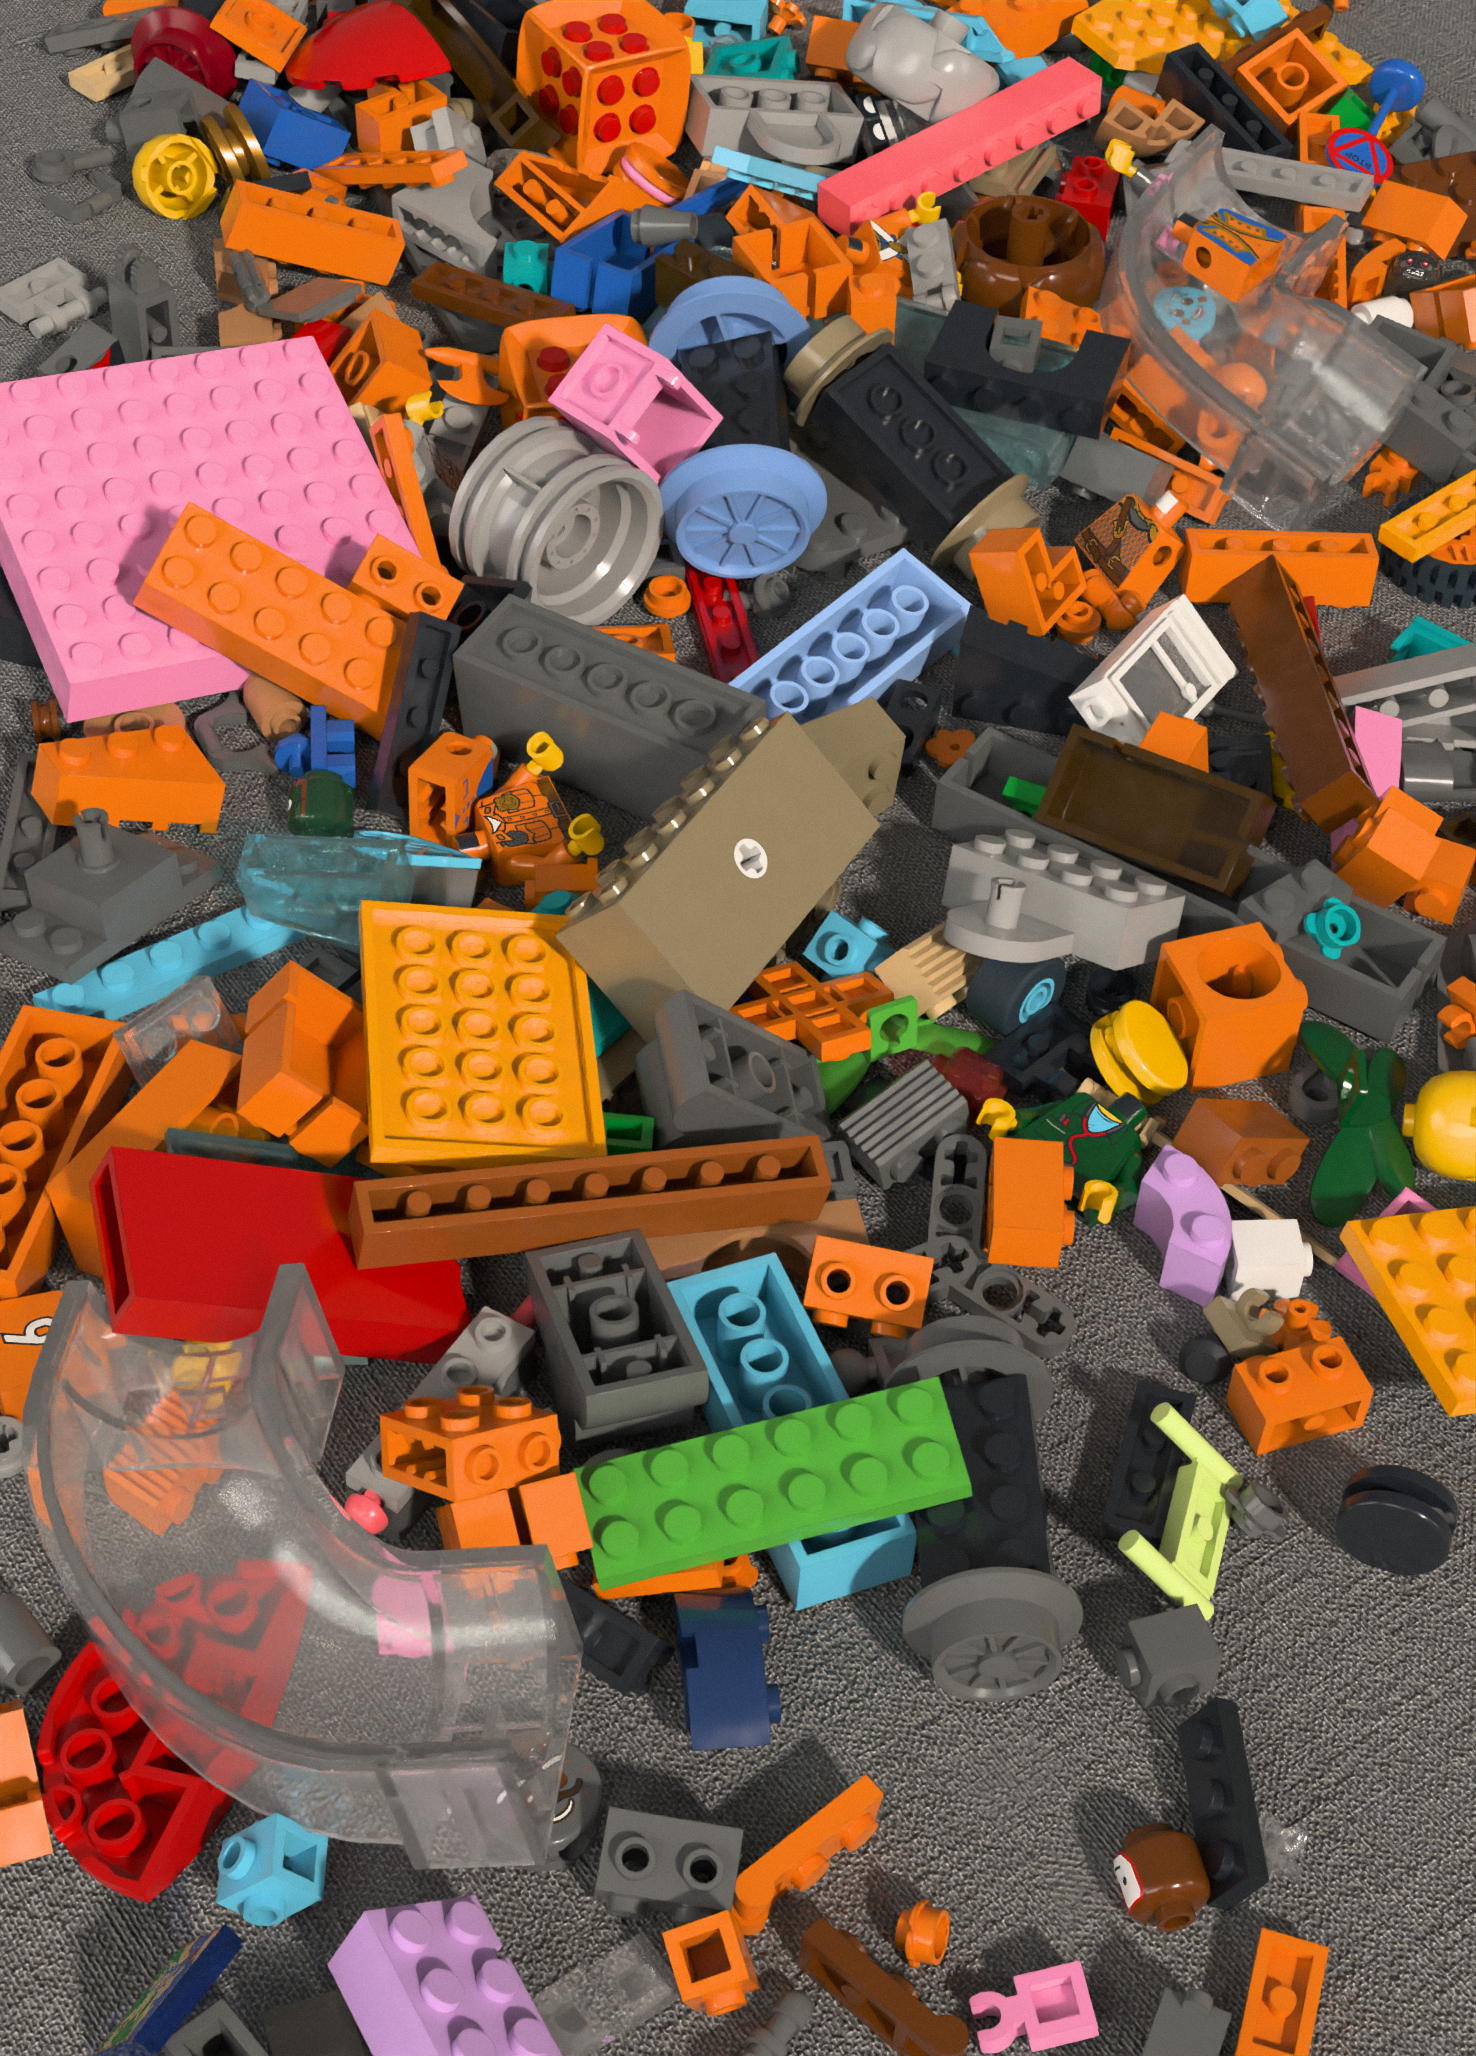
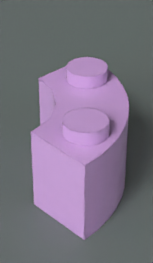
M1166 1144L1141 1181L1132 1224L1148 1234L1162 1253L1164 1265L1159 1286L1206 1307L1218 1296L1232 1239L1230 1211L1222 1192L1210 1175L1191 1156L1183 1154Z

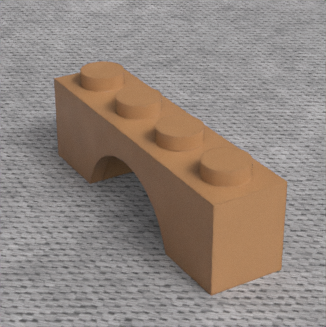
M213 238L218 300L238 304V306L230 310L218 313L220 346H247L282 340L281 319L260 316L259 312L253 313L248 309L245 302L246 299L243 297L236 280L237 276L231 268L232 260L230 256L234 250L225 247L223 238ZM254 254L256 263L265 280V286L271 295L269 300L279 297L276 261L272 258Z
M856 1198L838 1201L826 1200L818 1220L645 1239L666 1283L776 1252L786 1274L798 1280L805 1288L817 1235L870 1245ZM838 1275L828 1277L827 1282L837 1277Z

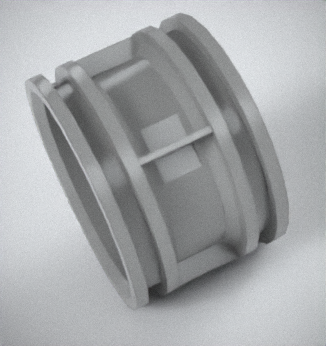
M534 416L517 422L498 434L477 456L467 470L457 490L450 513L448 536L451 553L457 565L468 575L527 581L533 588L531 603L584 625L598 626L613 616L633 596L645 579L659 549L663 536L665 515L658 484L647 473L635 468L627 460L607 453L598 447L588 435L576 430L566 421L553 416Z

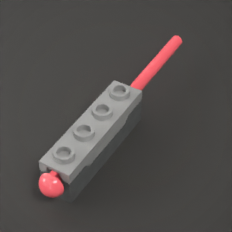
M530 1294L516 1311L508 1317L484 1306L407 1400L419 1397H435L441 1400L457 1397V1389L471 1385L491 1386L494 1388V1394L518 1397L536 1375L535 1331L532 1330V1327L536 1324V1318ZM404 1404L399 1408V1410L404 1409ZM380 1432L345 1473L346 1485L348 1486L347 1501L344 1506L345 1520L352 1530L362 1535L381 1533L400 1544L438 1497L382 1476Z

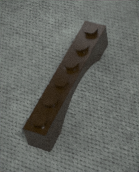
M394 0L413 14L428 30L449 60L451 67L477 99L488 120L516 153L519 154L521 151L543 156L562 138L560 133L453 0Z

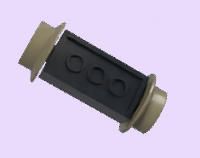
M850 315L834 320L800 350L784 373L783 382L800 399L794 415L795 422L799 426H806L814 422L935 550L930 560V566L934 570L955 564L972 583H977L976 576L971 569L968 553L991 529L1035 528L1039 525L1041 516L1023 499L1030 477L1026 473L1015 475L892 345L894 334L889 328H882L867 334Z

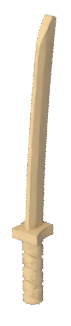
M1089 1077L1084 1080L1077 1093H1088L1106 1108L1118 1098L1110 1091L1104 1090V1087ZM1158 1115L1154 1118L1146 1117L1134 1129L1141 1137V1147L1143 1149L1147 1146L1151 1147L1153 1143L1162 1149L1166 1144L1173 1147L1171 1145L1173 1140L1160 1132L1167 1121ZM1224 1184V1186L1219 1187L1265 1220L1285 1219L1237 1184ZM1300 1230L1302 1242L1310 1243L1312 1253L1330 1266L1335 1267V1263L1339 1258Z

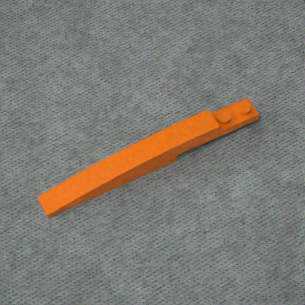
M1299 112L1297 122V161L1331 167L1327 161L1325 147L1328 138L1336 130L1340 129L1339 115ZM1294 200L1296 262L1304 263L1297 293L1299 320L1308 322L1314 319L1339 333L1347 327L1345 210L1316 204H1302Z

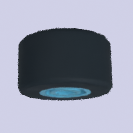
M1059 957L1033 963L1005 962L984 958L975 971L967 991L966 1005L970 1014L1006 1038L1052 1002L1057 1003L1059 1001L1066 980L1067 971L1064 962Z

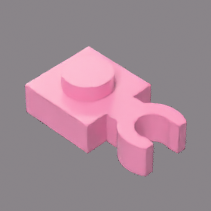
M1080 1960L1013 1976L1017 1995L1005 1997L997 1992L985 1991L975 1994L969 1999L973 2020L982 2019L986 2016H994L1000 2019V2022L994 2028L977 2032L982 2053L992 2054L1001 2052L1012 2044L1016 2036L1025 2034L1028 2036L1031 2052L1099 2036L1098 2025Z

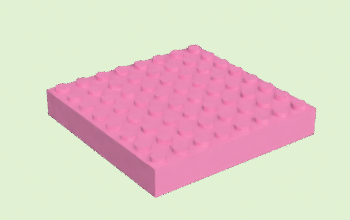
M313 336L0 383V563L67 723L243 689L247 678L254 673V671L133 605L144 580L188 501L343 588H346L364 552L377 533L423 559Z

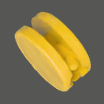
M1132 1000L1120 1006V1010L1105 1015L1093 1024L1090 1032V1045L1101 1075L1115 1094L1121 1096L1124 1092L1131 1093L1140 1100L1145 1108H1148L1159 1102L1163 1096H1169L1183 1088L1188 1078V1064L1181 1042L1168 1021L1151 1005L1143 1001Z

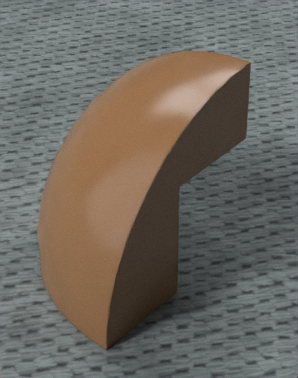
M1121 97L1102 120L1094 136L1093 144L1106 151L1110 141L1118 139L1132 146L1131 151L1135 152L1133 158L1158 156L1171 151L1179 139L1189 140L1206 121L1174 98H1172L1159 116L1153 120Z

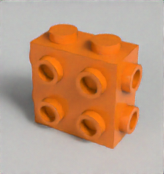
M471 1385L457 1389V1397L444 1400L435 1397L413 1398L404 1402V1409L380 1414L382 1476L454 1503L560 1476L559 1450L561 1447V1435L558 1428L557 1414L532 1406L531 1399L503 1397L494 1394V1388L491 1386Z

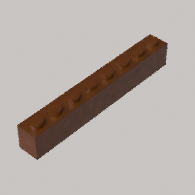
M1271 554L1225 586L1231 601L1227 611L1233 622L1240 629L1235 633L1236 638L1244 651L1249 655L1244 658V662L1252 676L1258 681L1253 685V689L1259 700L1267 708L1262 712V716L1268 727L1276 735L1271 740V743L1278 756L1286 764L1281 768L1282 775L1296 793L1291 797V802L1299 816L1306 823L1314 820L1324 833L1328 835L1378 803L1379 800L1299 585L1277 558Z

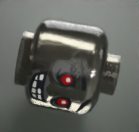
M1410 250L1400 253L1394 257L1388 268L1383 285L1384 297L1396 296L1398 298H1405L1411 305L1409 293L1442 282V267L1432 255L1423 251Z

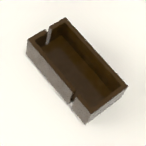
M1073 723L1033 820L1092 847L1237 902L1255 859L1247 852L1249 845L1256 848L1260 847L1277 804L1265 793L1126 742L1123 745L1116 738Z

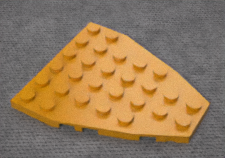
M1101 0L1075 16L1071 32L1114 68L1130 71L1139 70L1157 75L1161 73L1167 53L1197 42L1201 44L1216 62L1219 60L1225 62L1230 59L1245 44H1255L1248 35L1241 38L1228 22V19H1230L1228 16L1222 20L1210 6V0ZM1278 0L1289 18L1280 28L1291 23L1294 17L1300 13L1291 5L1290 0ZM1325 31L1322 40L1313 44L1349 85L1369 83L1374 68L1363 61L1358 52L1346 48L1337 41L1338 37L1335 34Z

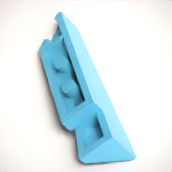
M843 0L842 20L861 22L863 17L875 5L883 1ZM896 4L927 24L931 22L937 12V9ZM945 11L970 28L962 40L961 46L983 61L1003 64L1015 59V53L1002 45L983 16Z

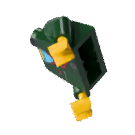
M1078 1092L1067 1100L1061 1099L1021 1108H1013L1008 1102L998 1098H989L985 1101L975 1122L978 1125L988 1124L992 1126L988 1134L992 1141L994 1137L1005 1138L1008 1135L1016 1139L1063 1142L1064 1166H1073L1072 1199L1071 1201L1064 1200V1203L1067 1204V1210L1074 1211L1075 1217L1090 1229L1099 1221L1103 1224H1108L1112 1213L1130 1207L1137 1202L1145 1164L1142 1160L1141 1137L1134 1129L1147 1117L1148 1113L1140 1100L1131 1093L1124 1092L1108 1108L1085 1092Z

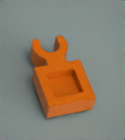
M1386 445L1370 465L1369 473L1364 481L1362 497L1367 498L1372 492H1382L1385 494L1383 505L1391 506L1396 500L1398 490L1408 494L1424 473Z

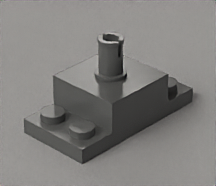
M84 809L81 811V815L76 814L73 818L78 836L24 871L32 907L19 913L12 921L0 928V952L72 985L221 881L223 874L220 861L147 830L141 834L134 835L108 824L109 817L104 809Z

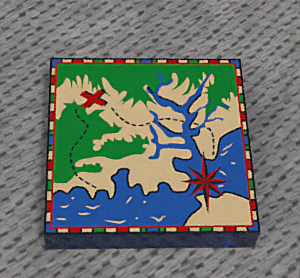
M224 1924L180 1946L92 2056L157 2055L242 1948L240 1944L243 1940Z

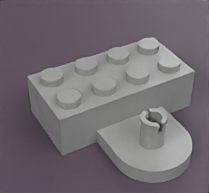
M691 74L685 131L701 156L712 160L715 146L717 145L763 159H777L782 161L781 164L802 170L806 169V165L833 167L838 166L839 163H854L864 116L839 83Z
M1006 829L1005 834L1000 836L979 834L975 836L974 841L953 844L941 902V905L951 908L947 912L943 937L948 943L960 950L984 958L1016 963L1040 962L1073 954L1117 971L1158 960L1161 944L1174 941L1177 938L1186 895L1166 889L1167 882L1160 878L1145 875L1133 877L1122 873L1123 867L1118 863L1107 860H1085L1078 857L1079 851L1073 847L1061 844L1046 846L1035 842V834L1020 829Z

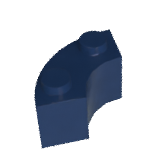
M749 1586L673 1592L676 1655L682 1683L686 1736L692 1751L771 1745L770 1724L781 1722V1705L778 1684H766L762 1644H768L770 1638L766 1604H754Z

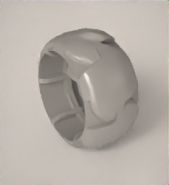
M882 2L877 4L863 17L849 41L845 55L846 66L853 75L931 125L998 93L1000 86L999 76L995 69L960 45L970 28L938 8L931 22L927 24L894 3Z

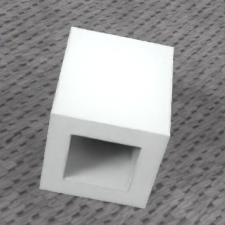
M1297 1219L1231 1220L1232 1239L1224 1270L1229 1299L1238 1301L1242 1293L1250 1288L1267 1292L1270 1297L1267 1301L1284 1298L1289 1300L1298 1299L1303 1278L1311 1276L1313 1254L1310 1243L1302 1242Z

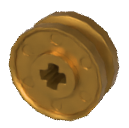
M230 103L223 107L226 125L224 129H221L216 120L209 114L199 118L198 123L203 139L218 164V172L227 188L234 185L236 179L246 181L245 176L250 175L253 181L272 178L261 147L249 123L236 104Z

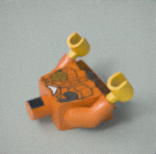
M543 731L534 734L527 743V753L532 760L528 764L521 763L499 789L489 797L477 802L475 805V831L452 837L453 849L486 861L496 883L502 886L525 884V879H535V865L581 864L582 852L587 855H596L604 847V838L599 833L601 825L591 814H582L572 821L550 777L540 776L542 770L550 772L558 769L564 759L562 750Z

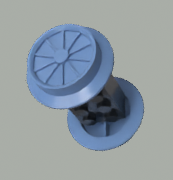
M746 276L714 277L698 282L684 290L672 302L667 314L658 322L649 341V348L668 358L723 416L719 425L698 453L675 466L661 482L659 489L665 515L663 532L677 544L681 555L695 568L711 575L734 579L754 578L761 574L768 575L793 563L806 549L810 536L821 524L827 509V491L821 476L808 462L791 453L786 394L791 389L783 382L786 369L800 350L813 338V332L803 315L790 305V302L782 292L764 281Z

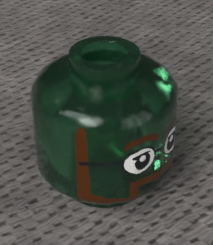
M313 770L304 773L301 779L295 781L290 786L288 792L286 826L289 832L294 837L302 840L305 847L312 850H329L334 847L335 842L348 838L354 827L355 793L352 787L343 781L341 775L332 771Z

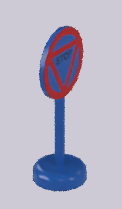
M1402 59L1383 61L1372 72L1369 80V90L1380 108L1368 131L1345 127L1336 130L1326 142L1325 154L1332 168L1374 175L1373 188L1381 186L1384 180H1388L1392 175L1394 167L1391 153L1384 143L1376 138L1388 112H1405L1413 109L1420 102L1425 91V79L1420 70L1412 63Z

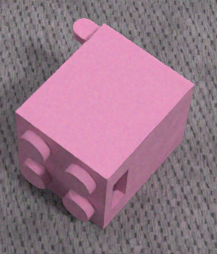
M607 323L603 325L548 399V402L577 430L588 435L598 447L609 454L627 460L635 468L641 469L658 484V487L675 466L698 453L723 419V416L668 358Z

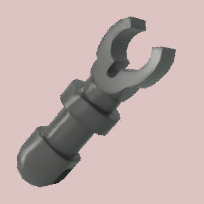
M793 1989L785 1992L769 2013L770 2019L763 2028H754L745 2039L747 2050L742 2056H786L787 2050L785 2045L792 2035L797 2036L813 2012V2004L810 1997L801 1990Z

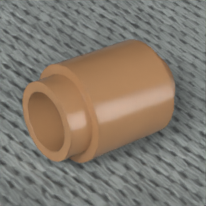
M256 672L247 678L243 686V701L266 738L280 741L293 733H298L304 727L308 713L297 695Z

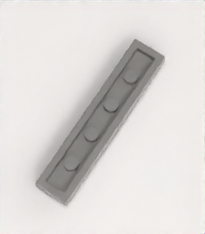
M1183 139L1177 141L1164 161L1166 163L1187 160L1190 170L1214 167L1215 183L1224 189L1254 192L1261 196L1280 197L1295 200L1302 204H1316L1342 209L1345 212L1353 211L1360 213L1374 186V175Z

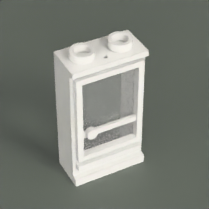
M1182 594L1150 611L1068 698L1091 730L1116 738L1123 745L1126 742L1139 747L1160 711L1193 720L1227 681L1234 678L1239 671L1185 594Z

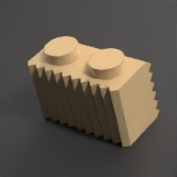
M945 922L904 946L873 969L880 981L894 993V1000L912 995L918 1002V1017L926 1013L930 1021H933L967 998V991L972 977L984 957L965 952L948 943L943 937Z

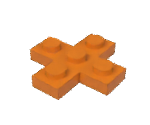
M797 961L763 969L749 985V993L756 1000L732 1006L729 1012L787 1041L797 1038L821 1062L841 1061L848 1058L850 1054L871 1049V1029L864 1024L866 1023V1013L873 1007L894 1001V993L869 970L820 983Z

